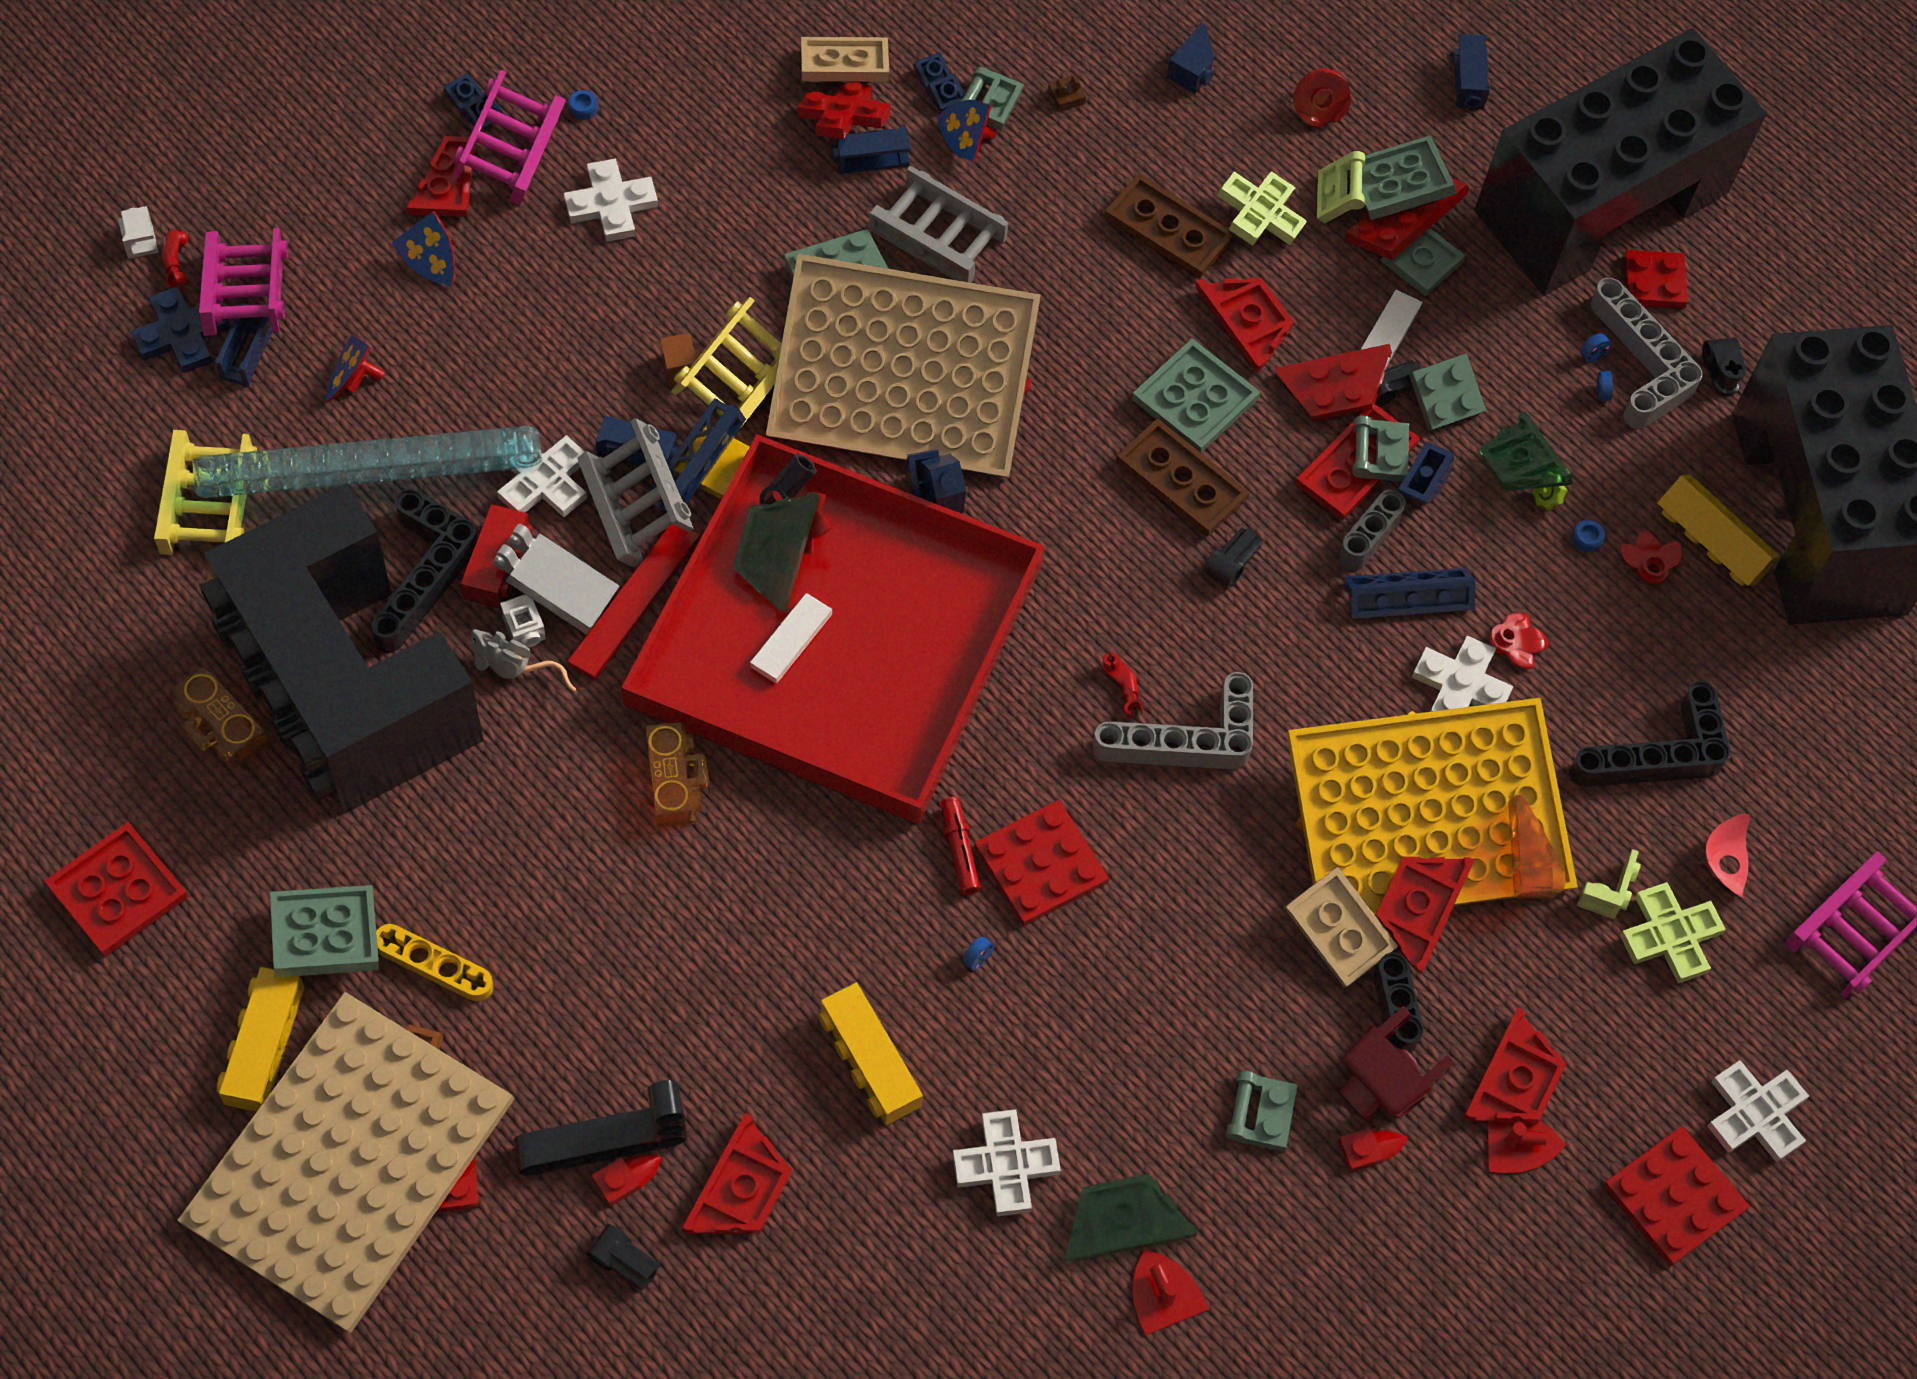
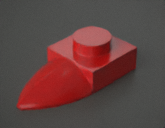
M1372 1128L1341 1136L1338 1144L1351 1173L1391 1159L1404 1147L1408 1137L1393 1131H1373Z
M639 1155L623 1160L621 1157L592 1174V1180L609 1207H612L643 1188L656 1174L662 1158L658 1155Z

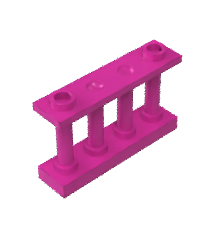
M500 70L496 80L492 78L489 80L484 95L489 97L466 147L459 146L453 160V163L457 164L454 176L460 178L465 165L508 184V188L513 190L509 201L520 206L566 99L555 95L551 105L537 103L502 87L506 72ZM498 97L539 116V120L543 121L541 128L538 126L530 127L491 109L495 98ZM487 119L528 138V142L533 144L531 151L526 148L523 151L481 132L485 120ZM475 142L518 161V165L523 167L521 173L515 171L513 174L471 155L470 153Z
M273 228L272 244L226 246L225 243H220L218 231L206 232L199 307L204 336L216 335L217 322H222L223 319L270 317L272 332H279L280 319H285L283 300L281 301L283 259L288 258L287 240H281L279 228ZM272 256L271 264L225 266L222 263L227 262V258ZM270 276V284L223 286L221 283L225 282L226 278ZM269 296V304L221 307V304H219V302H224V299Z
M1876 852L1793 932L1784 944L1794 954L1803 945L1807 949L1811 947L1850 983L1840 994L1844 999L1853 991L1859 995L1872 981L1868 976L1917 929V907L1882 877L1883 873L1880 869L1887 859L1879 852ZM1865 884L1869 888L1873 886L1911 920L1901 932L1861 897L1863 893L1859 890ZM1844 905L1849 908L1854 907L1891 942L1879 952L1841 918L1842 913L1839 910ZM1823 925L1828 928L1833 927L1870 961L1860 973L1820 938L1822 934L1818 930Z

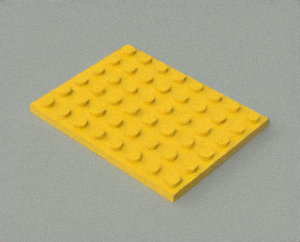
M1541 698L1288 730L1286 733L1313 884L1332 869L1338 867L1373 914H1375L1395 869L1403 856L1420 858L1445 857V859L1471 857L1475 859L1454 906L1574 890L1578 887Z

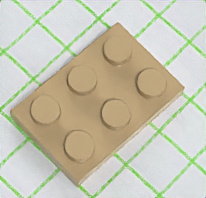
M801 37L802 81H840L843 83L851 81L889 82L888 38Z
M1338 867L1332 869L1283 907L1343 987L1350 985L1377 964L1385 954L1392 952L1398 947Z

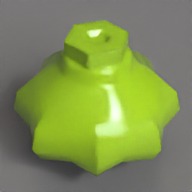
M1547 472L1543 477L1536 479L1532 494L1535 497L1537 507H1544L1551 511L1556 506L1563 504L1567 489L1561 476H1555Z

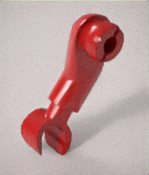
M172 229L166 233L161 261L167 273V287L174 288L178 286L179 290H183L180 284L187 285V279L184 273L179 271L180 264L177 255L179 247L183 248L188 243V235L186 232L178 231L177 229Z
M1111 652V657H1109L1108 653L1105 654L1102 660V668L1109 677L1121 686L1123 698L1127 702L1124 706L1125 717L1131 720L1130 710L1134 708L1139 709L1143 715V703L1137 699L1139 692L1134 672L1120 660L1116 653Z

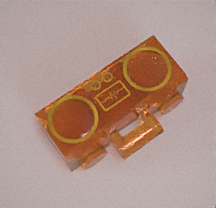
M204 666L176 685L172 690L176 702L173 703L174 707L184 719L190 717L181 725V729L201 751L207 750L216 743L213 748L217 755L225 763L230 760L238 769L269 745L264 730ZM202 724L210 733L205 736L198 728L199 725Z
M683 722L646 726L657 828L696 824V811H702L700 791L693 792V790L709 787L706 755L688 754L695 752L693 733L686 734L685 723ZM694 766L695 778H687L686 767Z

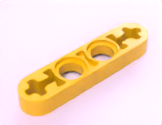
M385 924L376 931L378 953L381 956L469 1000L483 1001L492 994L493 981L486 969L397 925ZM394 935L397 944L404 947L403 954L400 955V947L393 943L385 947L383 938L390 939ZM417 948H423L429 953L427 959L421 963H415L409 957L411 952ZM450 962L457 965L458 970L455 975L443 977L439 974V969L443 964ZM465 970H467V979L478 982L481 978L485 987H477L476 990H472L471 982L463 978Z

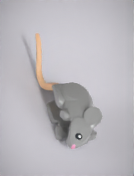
M476 629L472 630L471 643L474 652V663L478 670L484 671L489 666L498 676L504 679H514L522 673L531 672L543 667H553L561 672L567 687L574 692L576 691L562 665L553 661H543L527 665L530 649L516 640L507 642L505 635L499 631L493 637L487 632Z

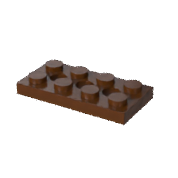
M1140 173L1135 176L1104 213L1105 219L1199 278L1206 273L1226 250L1235 236V233ZM1149 207L1153 212L1143 214L1138 208ZM1173 222L1177 227L1167 229L1163 227L1162 223ZM1196 237L1201 243L1190 244L1186 239Z
M1158 418L1116 457V463L1207 537L1249 498L1250 492ZM1155 454H1162L1167 458V461L1165 463H1157L1151 457ZM1183 472L1188 474L1191 479L1187 482H1181L1174 475ZM1201 491H1207L1214 498L1204 501L1197 494Z

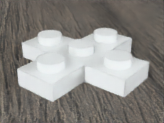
M616 159L587 164L592 188L564 193L570 223L600 218L606 242L635 237V228L630 212L658 207L652 178L646 177L622 182Z
M523 435L499 453L500 460L517 476L497 491L498 498L510 509L524 513L543 498L558 513L565 517L587 499L586 492L569 477L580 468L577 457L585 451L566 435L543 454Z
M1466 636L1454 660L1426 647L1412 678L1440 690L1430 712L1469 707L1470 704L1479 706L1506 702L1513 686L1485 674L1496 648Z
M1739 1060L1711 1081L1732 1107L1711 1121L1707 1126L1728 1153L1755 1136L1777 1163L1806 1142L1785 1116V1114L1806 1101L1809 1097L1788 1069L1764 1086H1761L1741 1060Z
M1016 1110L983 1113L982 1125L986 1146L953 1150L957 1188L992 1183L997 1216L1029 1213L1032 1210L1027 1179L1060 1175L1061 1170L1056 1139L1049 1138L1021 1142Z

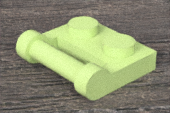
M1353 151L1318 171L1317 219L1323 223H1327L1351 209L1357 210L1364 207L1365 196L1362 194V167L1365 166V154L1363 152ZM1348 170H1350V193H1349V194H1347V171H1348Z

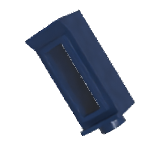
M1458 35L1459 48H1454L1456 107L1485 108L1490 92L1487 46H1485L1487 35Z
M906 125L901 126L899 129L847 134L845 139L836 138V145H831L833 163L838 162L840 174L910 166L908 152H910L911 148Z
M270 317L235 318L215 362L220 379L250 386L253 373L272 334ZM250 331L257 332L244 361L241 362L239 368L234 367Z
M609 416L604 417L596 438L597 457L609 455L636 437L631 422ZM656 429L660 437L658 443L668 465L679 449V446H677V434ZM640 448L622 461L640 466L646 462V458Z

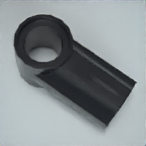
M1410 360L1384 370L1385 375L1381 386L1378 387L1375 405L1382 407L1391 402L1396 395L1414 389L1409 373L1421 369L1418 362Z
M796 453L770 485L762 490L759 497L761 507L768 513L776 514L792 504L798 493L817 472L814 463L806 456ZM773 490L780 493L782 502L774 498Z
M1240 528L1222 550L1218 548L1212 553L1203 567V572L1230 589L1240 578L1245 565L1259 551L1262 541L1257 533L1250 528Z
M607 1224L585 1252L586 1255L602 1269L609 1272L613 1270L643 1291L655 1278L660 1264L632 1245L631 1240L622 1231L611 1224Z

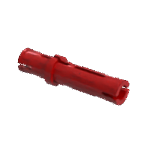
M950 797L940 802L946 826L944 836L946 839H949L961 889L960 893L962 895H972L981 891V885L979 884L968 838L970 828L969 824L964 821L960 798Z

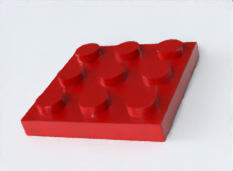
M1060 800L974 843L976 852L1023 927L1101 888L1109 882V877Z
M129 822L44 880L48 889L104 957L188 898L185 889Z
M1683 1126L1619 1171L1603 1185L1670 1268L1750 1207Z

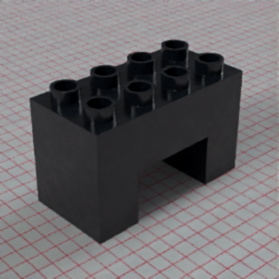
M1691 28L1503 129L1474 211L1541 294L1545 296L1590 271L1606 233L1666 199L1683 219L1728 194L1767 113L1697 31Z
M1893 325L1772 334L1732 412V417L1745 465L1776 463L1795 535L1774 570L1788 625L1909 615L1917 603V404Z
M347 483L204 553L212 578L198 584L212 612V615L209 616L212 625L227 650L234 648L242 662L239 665L240 671L254 697L257 700L261 697L264 698L271 711V714L268 715L270 722L286 750L294 748L302 763L299 765L300 772L317 801L332 794L342 812L346 814L484 741L472 681L440 631L368 668L340 623L341 620L392 595L378 532Z

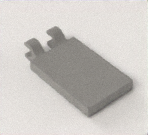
M518 523L507 541L510 546L503 544L492 564L496 568L510 574L506 582L577 629L588 634L618 590L619 585L542 534H539L534 539L530 530ZM511 547L518 549L524 553V556L521 558V560L518 559L515 551Z

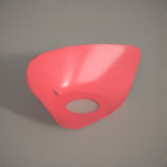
M1749 814L1737 815L1720 824L1710 834L1705 854L1706 868L1711 875L1729 890L1745 898L1742 894L1748 875L1746 833L1750 821ZM1724 856L1734 857L1739 862V871L1735 874L1723 872L1719 865L1720 859Z

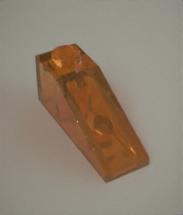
M1516 795L1508 801L1514 898H1554L1562 892L1561 889H1564L1565 872L1563 869H1560V860L1523 795Z

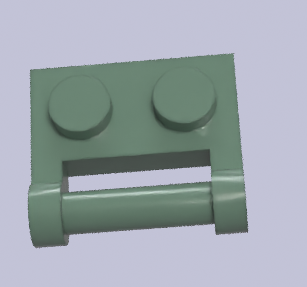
M978 67L972 75V83L960 101L975 100L982 86L990 85L982 101L992 105L986 125L1002 131L1022 93L1024 84L986 68Z
M1368 416L1356 417L1353 424V429L1356 431V461L1352 464V474L1359 478L1403 482L1408 473L1409 423L1372 420ZM1369 434L1376 435V465L1368 462Z
M1238 1071L1236 1077L1238 1090L1232 1122L1227 1126L1226 1138L1285 1152L1297 1084L1257 1076L1250 1071ZM1251 1089L1261 1091L1254 1131L1245 1127Z

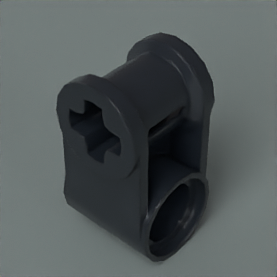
M1733 337L1705 340L1702 345V358L1707 366L1713 388L1721 395H1734L1740 387L1739 380L1744 378L1747 372V366L1744 363L1738 339Z

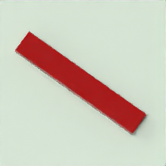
M674 524L666 529L568 660L569 667L596 681L698 544L700 534L692 530L688 532Z

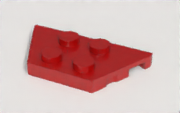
M1236 278L1224 279L1223 283H1206V279L1196 281L1195 289L1255 372H1260L1292 329L1293 320L1262 278H1247L1245 280H1238Z
M1390 344L1277 367L1275 372L1279 380L1290 390L1291 395L1302 405L1312 421L1373 409L1377 399V390L1382 384L1385 375L1384 369L1388 357H1391L1392 350Z
M1403 856L1374 914L1398 945L1399 951L1419 974L1424 971L1475 861L1471 857L1445 859V857L1420 858Z
M1517 1007L1463 1117L1464 1120L1538 1124L1567 1063L1557 1051L1550 1048L1548 1040L1540 1030L1537 1032L1525 1019L1526 1013L1522 1009Z
M745 1113L691 1210L682 1227L684 1233H761L792 1175V1170L785 1160L776 1153L774 1146L768 1138L762 1135L749 1114Z

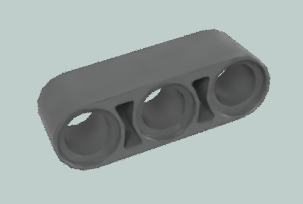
M1395 490L1382 492L1348 532L1343 540L1338 556L1339 563L1344 569L1357 571L1363 568L1398 526L1405 508V498L1401 493ZM1350 550H1356L1359 553H1353Z

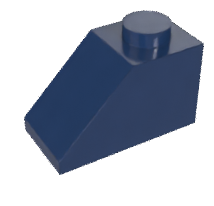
M1200 23L1170 58L1167 72L1168 79L1194 94L1202 86L1206 87L1214 75L1212 70L1214 55L1204 24Z
M1426 441L1400 485L1398 492L1425 505L1439 495L1450 476L1454 453Z
M950 453L920 461L929 501L958 513H964L966 488L960 461Z

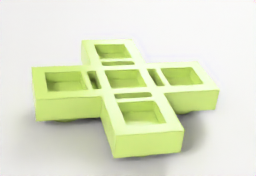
M1272 171L1259 188L1236 172H1233L1217 195L1240 211L1229 227V230L1252 246L1265 229L1291 245L1307 222L1284 206V203L1290 197L1295 187Z
M1668 882L1639 891L1635 898L1647 923L1623 930L1620 935L1633 963L1637 964L1664 955L1678 983L1707 974L1711 967L1698 943L1722 935L1726 930L1712 902L1709 901L1681 910Z

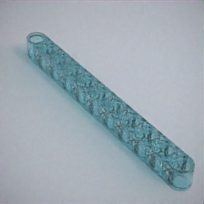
M531 426L208 455L198 457L193 461L194 492L198 496L211 498L338 486L345 483L359 484L528 468L542 462V451L538 429Z

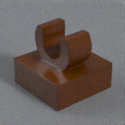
M1075 74L1048 83V92L1059 112L1085 104L1086 95Z

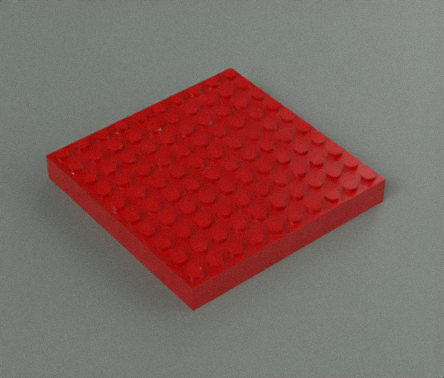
M756 434L621 687L623 705L919 825L1042 566L1045 546ZM796 453L806 456L811 460L817 472L790 505H796L800 497L808 492L823 493L826 495V499L819 512L832 525V529L829 532L814 539L813 554H803L795 550L790 536L785 535L780 529L779 518L782 511L776 514L768 513L761 507L759 501L762 490L770 485ZM773 490L774 498L782 502L780 493ZM807 593L830 607L832 615L776 684L752 669L750 662Z

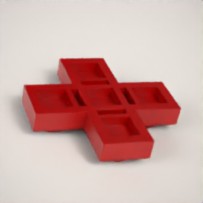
M848 82L842 85L836 96L824 95L821 92L807 93L798 106V117L819 120L815 125L816 136L845 139L853 125L881 129L891 115L890 104L870 100L872 98V86L862 85L859 82Z

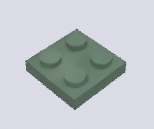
M1429 228L1394 260L1382 256L1381 262L1426 297L1464 262L1465 255Z
M1467 353L1409 373L1428 431L1486 411Z

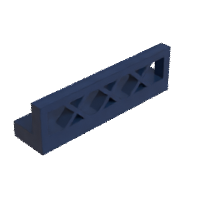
M716 398L710 403L668 463L678 492L686 505L746 421L741 410L732 404L727 406ZM719 409L724 413L712 428L711 418ZM707 436L694 454L693 443L697 438ZM689 461L677 479L675 469L679 463ZM656 483L653 484L648 492L657 487ZM663 500L652 505L663 513H667Z
M1466 568L1343 577V586L1349 593V616L1351 619L1475 610V579Z

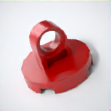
M1328 68L1316 69L1306 74L1298 82L1293 93V104L1299 117L1307 124L1315 127H1323L1322 124L1338 122L1347 113L1352 100L1350 86L1346 79L1339 72Z

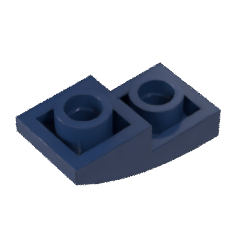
M941 52L914 62L913 67L917 76L939 111L945 110L947 107L963 99L965 95L955 74L951 75Z
M468 72L443 88V93L452 104L475 126L489 96L484 95ZM494 101L491 109L504 114ZM486 119L481 131L493 122Z

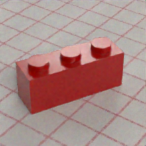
M491 504L461 581L463 599L500 608V603H502L504 597L508 598L510 596L512 585L506 582L510 574L496 568L492 561L503 544L510 546L507 541L518 523L526 526L532 535L533 527L529 526L528 513ZM511 547L515 551L518 559L521 560V558L523 557V553H521L520 550Z

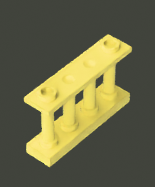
M749 297L742 304L737 301L726 313V316L729 317L728 321L690 368L684 366L675 376L674 380L677 384L671 393L676 396L687 386L708 406L714 398L721 401L694 377L701 367L705 365L739 395L738 399L741 403L737 408L741 410L747 421L775 385L782 345L746 313L755 300ZM737 322L773 352L772 356L775 360L771 365L768 363L763 364L729 334ZM720 344H723L756 373L755 377L758 381L753 387L750 384L746 386L712 356ZM717 409L716 413H718L720 416H722L724 413L719 409Z
M173 430L154 537L160 554L173 555L174 544L179 543L180 540L225 543L244 534V529L241 526L251 465H256L257 447L252 446L249 434H243L240 449L194 446V443H190L185 430ZM194 459L238 461L236 476L190 473L188 464L193 462ZM189 486L234 488L231 503L185 500L183 493L184 489H188ZM184 513L229 515L227 530L180 528L178 524L179 516H184Z

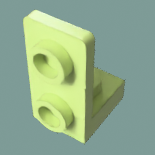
M1632 849L1627 857L1616 892L1604 884L1587 882L1579 896L1577 906L1615 919L1620 909L1626 910L1632 892L1628 891L1627 888L1630 881L1635 882L1641 865L1636 863L1638 851Z

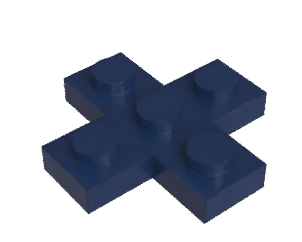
M178 286L150 296L149 300L158 321L131 331L143 361L173 350L183 373L212 363L211 355L203 341V338L208 336L203 334L199 315L200 305L188 309ZM228 319L217 322V333L230 329Z

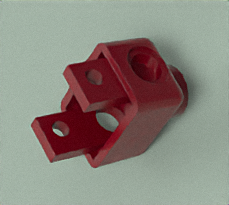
M1404 1006L1379 1028L1373 1025L1344 1055V1063L1353 1072L1354 1076L1339 1091L1365 1120L1381 1106L1392 1116L1397 1118L1403 1117L1433 1094L1435 1091L1432 1089V1086L1456 1066L1455 1062L1446 1055L1422 1077L1415 1058L1406 1049H1400L1388 1040L1391 1035L1413 1017Z

